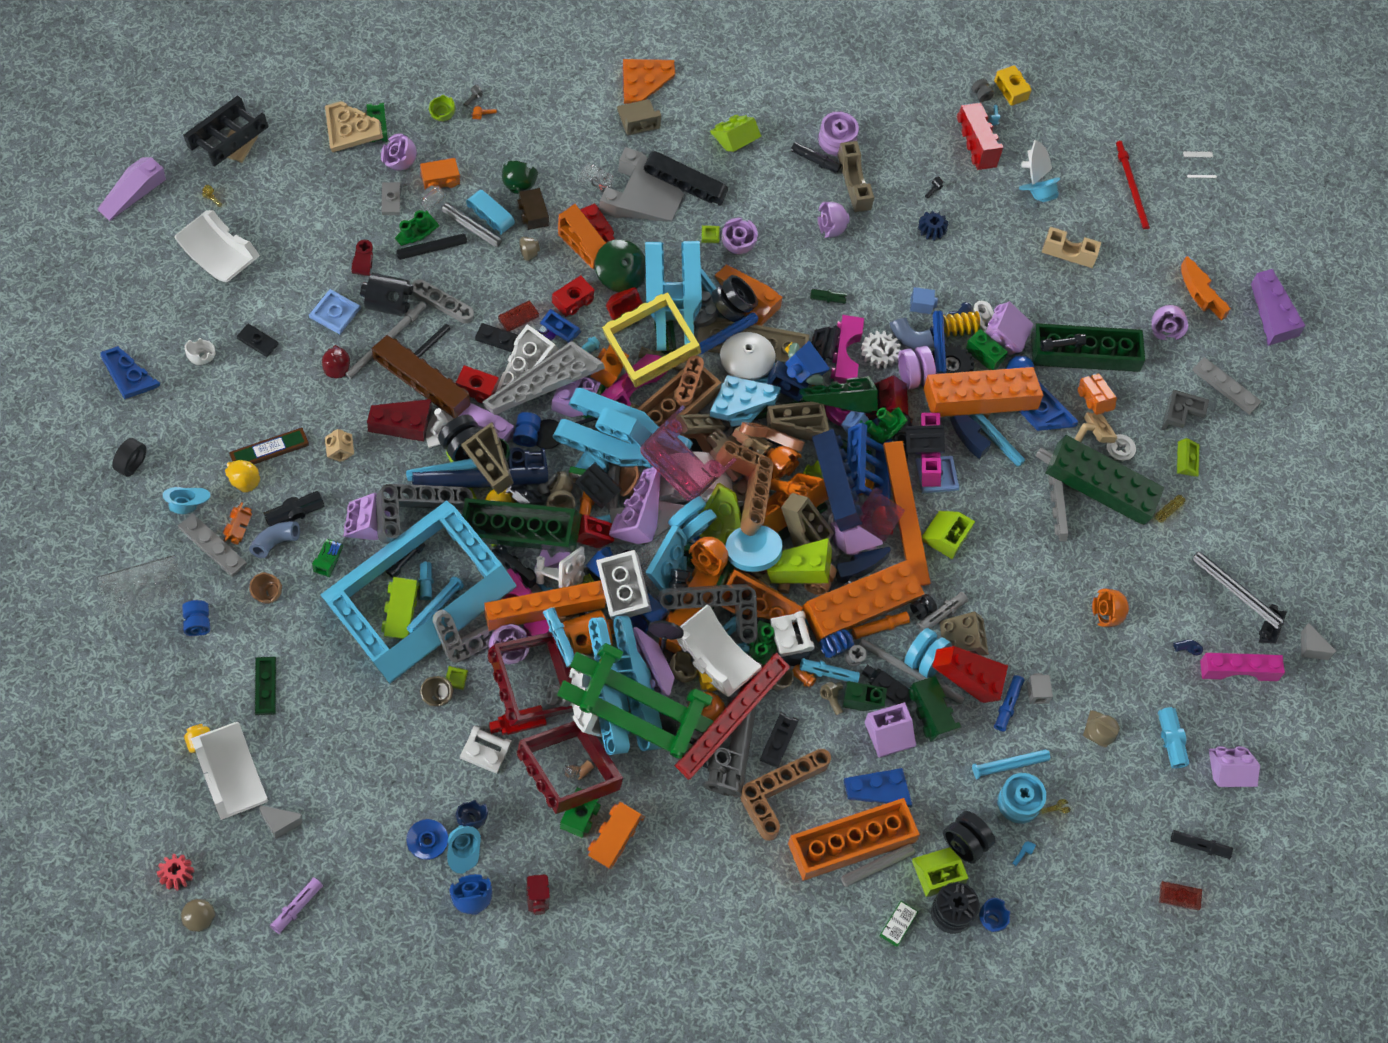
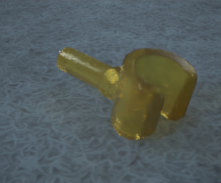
M205 185L202 189V196L212 200L218 207L222 206L223 204L212 195L214 189L210 185Z
M1060 799L1056 805L1043 808L1041 812L1044 814L1060 810L1066 814L1071 809L1069 807L1061 808L1069 802L1065 799Z

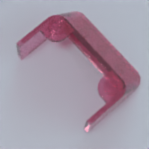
M682 405L641 445L640 451L644 458L686 500L692 501L696 497L701 496L736 459L733 458L724 467L716 460H709L704 465L678 438L682 432V426L676 417L685 409Z

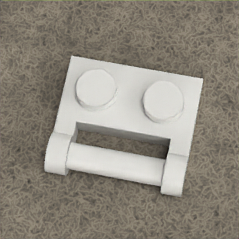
M804 611L770 619V624L774 629L777 649L781 657L808 652L815 648L814 643L810 640ZM794 622L798 623L803 644L798 645L792 625Z
M474 725L460 755V759L497 774L512 744V740L507 738L504 740L480 730L481 727ZM478 737L502 747L501 751L499 752L477 743L475 740Z

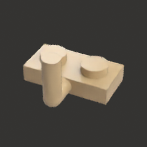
M1087 412L1084 416L1087 423L1082 424L1075 439L1081 442L1086 432L1092 431L1099 442L1115 443L1118 437L1103 414L1096 415L1095 413Z
M740 426L732 434L742 444L741 446L745 448L750 446L755 452L762 449L764 454H766L773 445L762 437H752L739 432Z

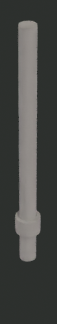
M421 301L413 310L410 309L405 314V317L386 335L394 338L410 322L413 323L418 318V314L427 307L426 304ZM372 349L345 373L348 378L351 379L373 358Z
M862 639L859 643L866 650L916 679H927L918 670H913L903 661L865 639ZM940 683L946 698L949 697L959 704L963 703L965 697L954 692L950 686Z

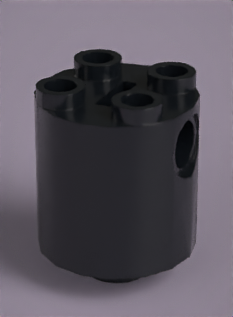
M372 273L368 283H362L360 296L365 297V309L402 317L410 308L408 298L413 293L414 285L410 284V281L406 279ZM396 292H397L398 295H399V298H398L397 301L394 299V294H395Z

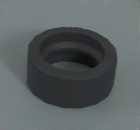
M134 438L125 440L114 455L113 469L126 477L133 475L145 458V444Z

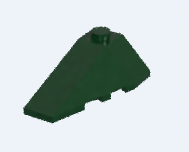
M870 376L848 378L846 383L841 384L837 381L831 382V385L828 387L817 385L800 389L803 400L862 413L878 411L877 388Z

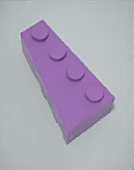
M1273 269L1257 273L1251 286L1259 308V315L1263 322L1268 346L1299 337L1305 328V324Z

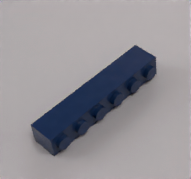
M834 429L812 436L834 520L840 532L861 525L860 516L863 515L860 505L856 503L859 501L856 490L853 491L855 483L852 476L849 477L851 469L848 462L845 463L847 455L844 448L841 449V446L844 445L841 436L836 435Z

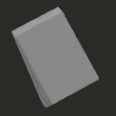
M1308 623L1301 631V657L1329 660L1335 654L1336 650Z
M260 805L261 816L275 839L302 824L303 819L300 813Z

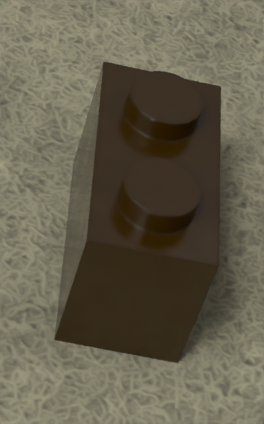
M536 188L519 192V199L516 202L518 210H522L523 213L521 214L523 225L526 224L528 230L549 226V215L541 189Z

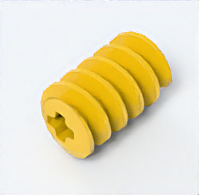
M978 311L975 313L968 312V314L963 312L960 315L958 313L954 315L948 314L947 316L943 315L946 337L950 336V332H952L954 337L957 336V331L963 336L964 330H966L967 335H970L972 329L975 334L980 327Z

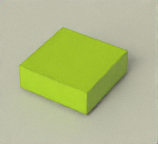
M702 225L701 243H719L720 226Z
M449 666L446 679L451 682L453 688L464 690L468 670Z

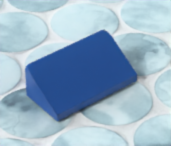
M552 309L548 311L540 322L541 325L567 343L573 341L582 332L580 328Z

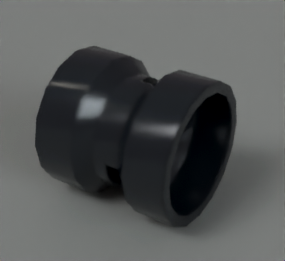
M671 569L670 575L672 579L669 582L668 588L688 587L687 579L690 578V571Z
M925 594L919 601L911 603L910 609L913 614L919 611L920 614L916 617L918 620H922L928 613H933L937 610V604L929 594Z

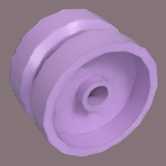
M844 112L827 114L822 120L818 136L819 145L822 150L830 155L837 156L840 143L856 141L859 126L855 118Z
M921 346L915 348L914 351L911 348L899 351L898 369L902 381L907 383V390L918 388L919 384L924 387L927 375L936 374L934 358L929 347Z

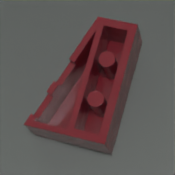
M431 399L371 405L367 419L368 432L424 442L432 411Z

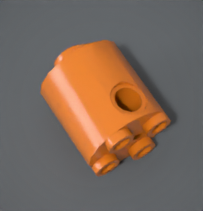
M598 610L562 622L564 624L563 629L574 654L576 652L585 655L593 653L588 628L591 618L603 617L605 619L610 643L613 646L611 635L615 633L612 619L606 620L603 612Z

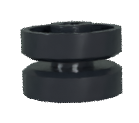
M735 275L728 277L723 282V285L718 286L711 295L716 308L724 317L732 322H737L744 318L746 312L749 313L758 305L757 297L752 288L743 279Z
M461 415L448 422L438 434V441L447 450L448 455L454 462L470 459L461 444L479 432L481 428L478 427L477 422L471 415Z
M963 811L956 818L955 822L950 823L943 831L944 839L949 847L961 859L970 864H975L982 857L983 852H987L996 843L995 836L988 825L979 816L970 811Z

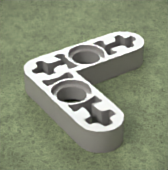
M439 610L433 615V624L444 652L452 662H460L489 647L490 637L488 636L490 631L487 625L460 638L454 620L447 611ZM442 617H445L444 622L447 625L446 627H444V625L441 623ZM448 632H453L452 639L446 641L445 635ZM472 639H477V644L470 648L469 642ZM457 649V655L454 656V650Z

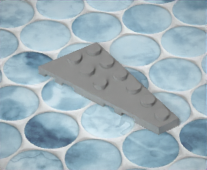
M571 341L483 401V405L487 410L496 415L605 369L603 362Z

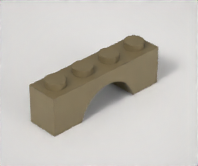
M858 142L840 143L837 156L839 163L842 164L841 169L854 212L871 210L874 195L870 183L866 184L863 177L861 152Z

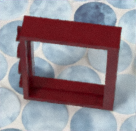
M550 632L497 643L488 649V660L492 663L494 680L498 683L500 689L499 696L501 701L504 702L506 708L505 715L507 720L510 721L511 726L574 712L573 707L569 705L568 707L561 706L520 716L501 653L547 644L560 686L563 680L572 683V678L569 677L571 667H566L555 638Z
M575 721L527 737L519 742L517 756L525 764L529 776L533 777L537 789L543 793L547 805L553 809L555 814L621 789L623 777L595 735L583 733ZM578 737L605 781L560 798L534 757L533 752Z

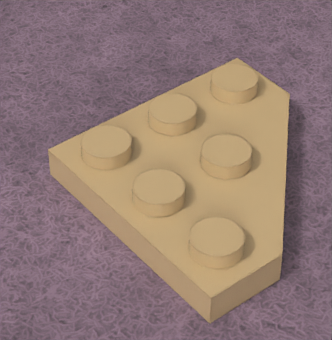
M342 101L325 106L329 144L332 152L383 138L381 123L378 119L371 118L364 112L352 108Z

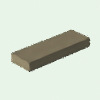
M710 414L678 415L675 419L684 434L713 433L717 429L723 432L726 429L721 419L710 417Z

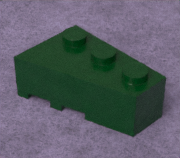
M936 676L914 682L909 687L910 698L912 701H915L917 707V717L922 720L924 735L926 738H929L930 742L952 736L961 728L960 723H955L951 715L954 713L952 707H947L944 698H946V695Z

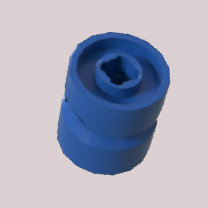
M530 412L519 413L516 420L513 442L520 446L534 447L537 444V432L540 429L541 418Z
M192 600L184 603L182 606L183 618L186 619L183 621L184 634L188 636L208 634L210 632L208 603L202 600Z

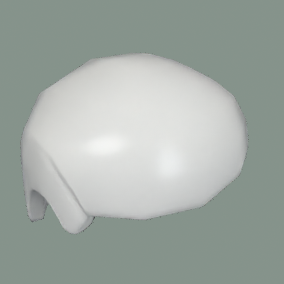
M201 338L197 342L189 340L184 346L187 358L196 365H204L211 362L216 354L214 345L210 341L202 340Z

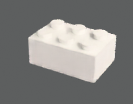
M635 550L596 560L609 615L613 621L616 616L627 615L632 617L652 611L639 557Z

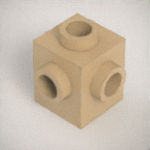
M337 429L325 437L328 458L344 461L354 455L352 434Z

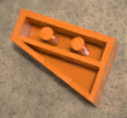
M574 204L559 214L558 235L592 269H595L597 252L606 242H604L578 206Z
M619 802L618 805L614 804L609 813L611 815L609 821L602 824L599 829L600 836L597 841L593 840L588 848V851H590L588 856L609 869H612L625 849L628 840L635 834L636 831L634 830L640 820L643 821L645 818L644 815L622 802Z

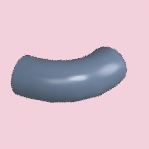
M907 318L897 319L889 323L895 337L906 347L913 349L921 346L934 347V340L930 329L921 332L915 331L910 327Z
M298 522L277 523L263 530L249 547L251 554L258 558H265L277 544L285 541H297L300 536Z

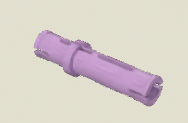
M313 877L287 907H283L282 913L270 924V927L276 933L281 934L291 921H295L296 915L323 887L321 882Z

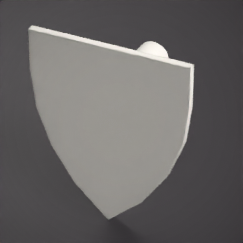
M1034 140L1032 150L1027 151L1029 161H1023L1021 164L1022 168H1030L1033 185L1052 169L1046 148L1037 140Z
M440 408L434 411L435 414L427 427L426 441L429 448L440 445L438 441L439 432L448 422L454 419Z

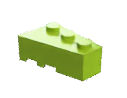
M829 538L783 550L780 560L774 566L767 569L771 583H829L832 558Z
M393 577V582L389 581L388 593H391L390 600L386 601L384 612L387 613L386 621L383 620L381 632L384 633L385 638L403 640L410 634L407 626L414 619L417 590L420 589V584L417 580Z

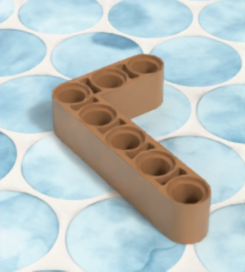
M727 441L717 453L716 460L720 465L749 477L740 527L744 534L753 536L765 521L773 462L762 454Z
M818 749L744 785L740 797L763 839L768 841L774 840L780 829L779 821L766 799L827 770L831 761V755L827 750ZM822 758L825 763H819L816 759ZM799 767H806L808 771L802 772ZM788 775L790 780H784L781 776ZM769 783L773 788L767 789L763 784ZM746 792H753L755 797H748ZM762 809L765 814L759 815L755 810ZM771 826L775 831L768 832L765 827Z

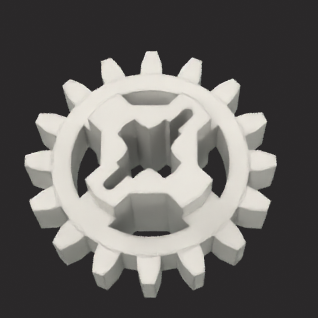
M876 331L875 335L869 333L868 338H864L861 346V355L865 356V362L871 361L870 366L877 364L876 366L879 369L880 365H883L884 369H886L888 364L892 367L894 362H898L901 344H897V338L892 339V334L887 336L885 331L882 334Z

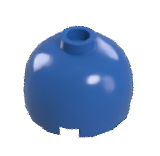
M479 874L463 876L459 878V883L454 886L453 882L449 889L454 907L462 913L472 915L485 910L490 905L493 896L490 879H483L482 875Z

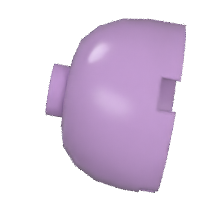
M401 133L395 134L388 139L390 142L387 146L384 144L381 160L391 169L396 171L405 170L416 159V146L407 136Z
M836 202L821 203L818 210L821 211V217H818L821 234L825 232V238H832L842 234L847 224H849V214L841 204Z
M742 218L729 220L722 230L724 247L733 254H746L753 249L757 242V228L749 220L748 222L743 221Z
M1174 305L1160 307L1152 317L1151 327L1153 334L1161 340H1167L1165 337H1173L1176 340L1180 339L1188 330V319L1184 311ZM1163 331L1171 334L1166 336L1163 334Z
M503 625L490 636L489 649L497 643L525 638L527 633L518 625ZM529 648L501 653L504 664L509 665L522 661L529 653Z

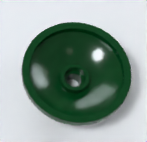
M622 239L609 241L599 249L595 257L597 277L605 287L614 292H622L634 287L637 289L646 278L645 256L641 249L630 241Z

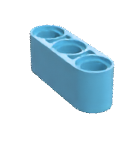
M478 190L466 200L467 206L471 207L474 213L481 219L484 218L487 221L486 223L494 230H498L500 235L515 224L512 215L483 190Z

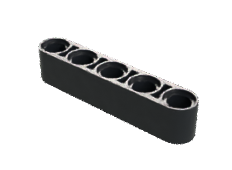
M656 151L649 153L644 165L646 173L706 202L717 203L718 206L723 204L728 187L722 182Z

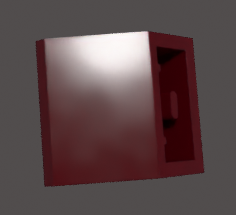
M894 375L874 383L877 388L878 410L885 408L891 413L899 407L904 415L909 416L907 383ZM877 411L865 413L869 420L877 418Z

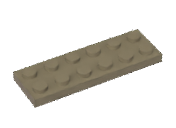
M716 317V320L709 326L699 327L697 342L704 341L735 322ZM755 324L741 331L752 332L765 337L775 350V363L777 360L785 363L789 359L785 348L791 342L799 344L801 348L809 341V334ZM724 342L708 350V352L720 354Z

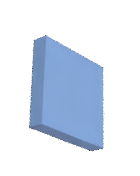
M330 289L309 314V318L340 335L359 312L361 306Z
M953 456L940 457L941 487H922L921 458H916L922 494L959 491Z

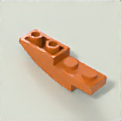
M1188 256L1185 257L1181 265V271L1189 293L1203 311L1210 309L1222 321L1227 317L1231 308L1209 287L1212 281L1209 276Z

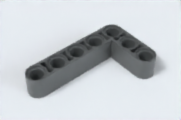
M385 484L376 494L378 539L382 543L388 544L399 535V507L436 509L445 502V500L441 499V494L456 509H463L464 501L459 499V495L464 499H473V494L470 489L465 487ZM383 492H387L390 498L385 497ZM402 493H406L409 499L404 498ZM421 494H425L428 500H425ZM384 511L390 512L391 517L386 516ZM385 529L390 530L391 533H392V536H389V535L385 532Z
M747 584L662 589L658 594V602L666 609L700 608L706 605L711 607L735 605L737 636L745 643H752L757 638L756 592ZM749 590V596L743 599L741 596L742 592ZM725 591H730V597L723 600L722 594ZM706 592H710L711 598L708 601H703V595ZM691 593V600L683 602L684 595ZM668 594L672 595L671 602L664 603V597ZM750 609V615L743 618V611ZM749 628L751 630L750 635L743 637V631Z

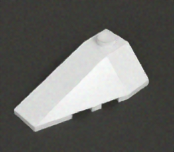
M527 324L514 342V349L512 354L509 355L506 370L501 376L496 392L558 351L559 348Z

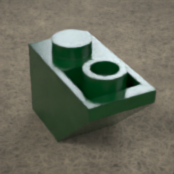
M848 681L842 707L859 711L884 708L887 688Z

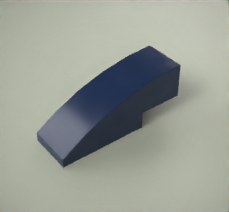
M968 415L949 416L951 424L962 443L980 460L989 451L992 443L980 434L982 426Z
M885 547L859 552L856 555H852L851 561L838 563L836 565L837 582L844 584L853 576L859 579L869 574L889 557L891 548Z

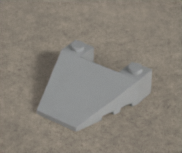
M625 147L619 159L618 172L631 177L623 193L606 187L600 199L599 209L603 214L615 218L627 217L672 222L684 193L679 188L646 173L644 165L647 157L639 151Z

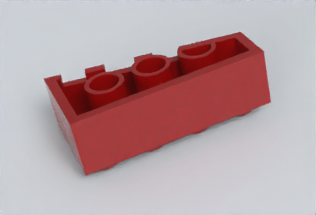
M982 104L961 105L960 112L957 114V120L962 124V135L967 139L966 145L968 151H971L972 164L976 165L977 170L997 168L1004 147L1002 143L998 144L999 137L997 134H993L992 123H987L988 116Z
M956 646L936 649L932 666L934 669L982 703L1001 700L1008 665Z

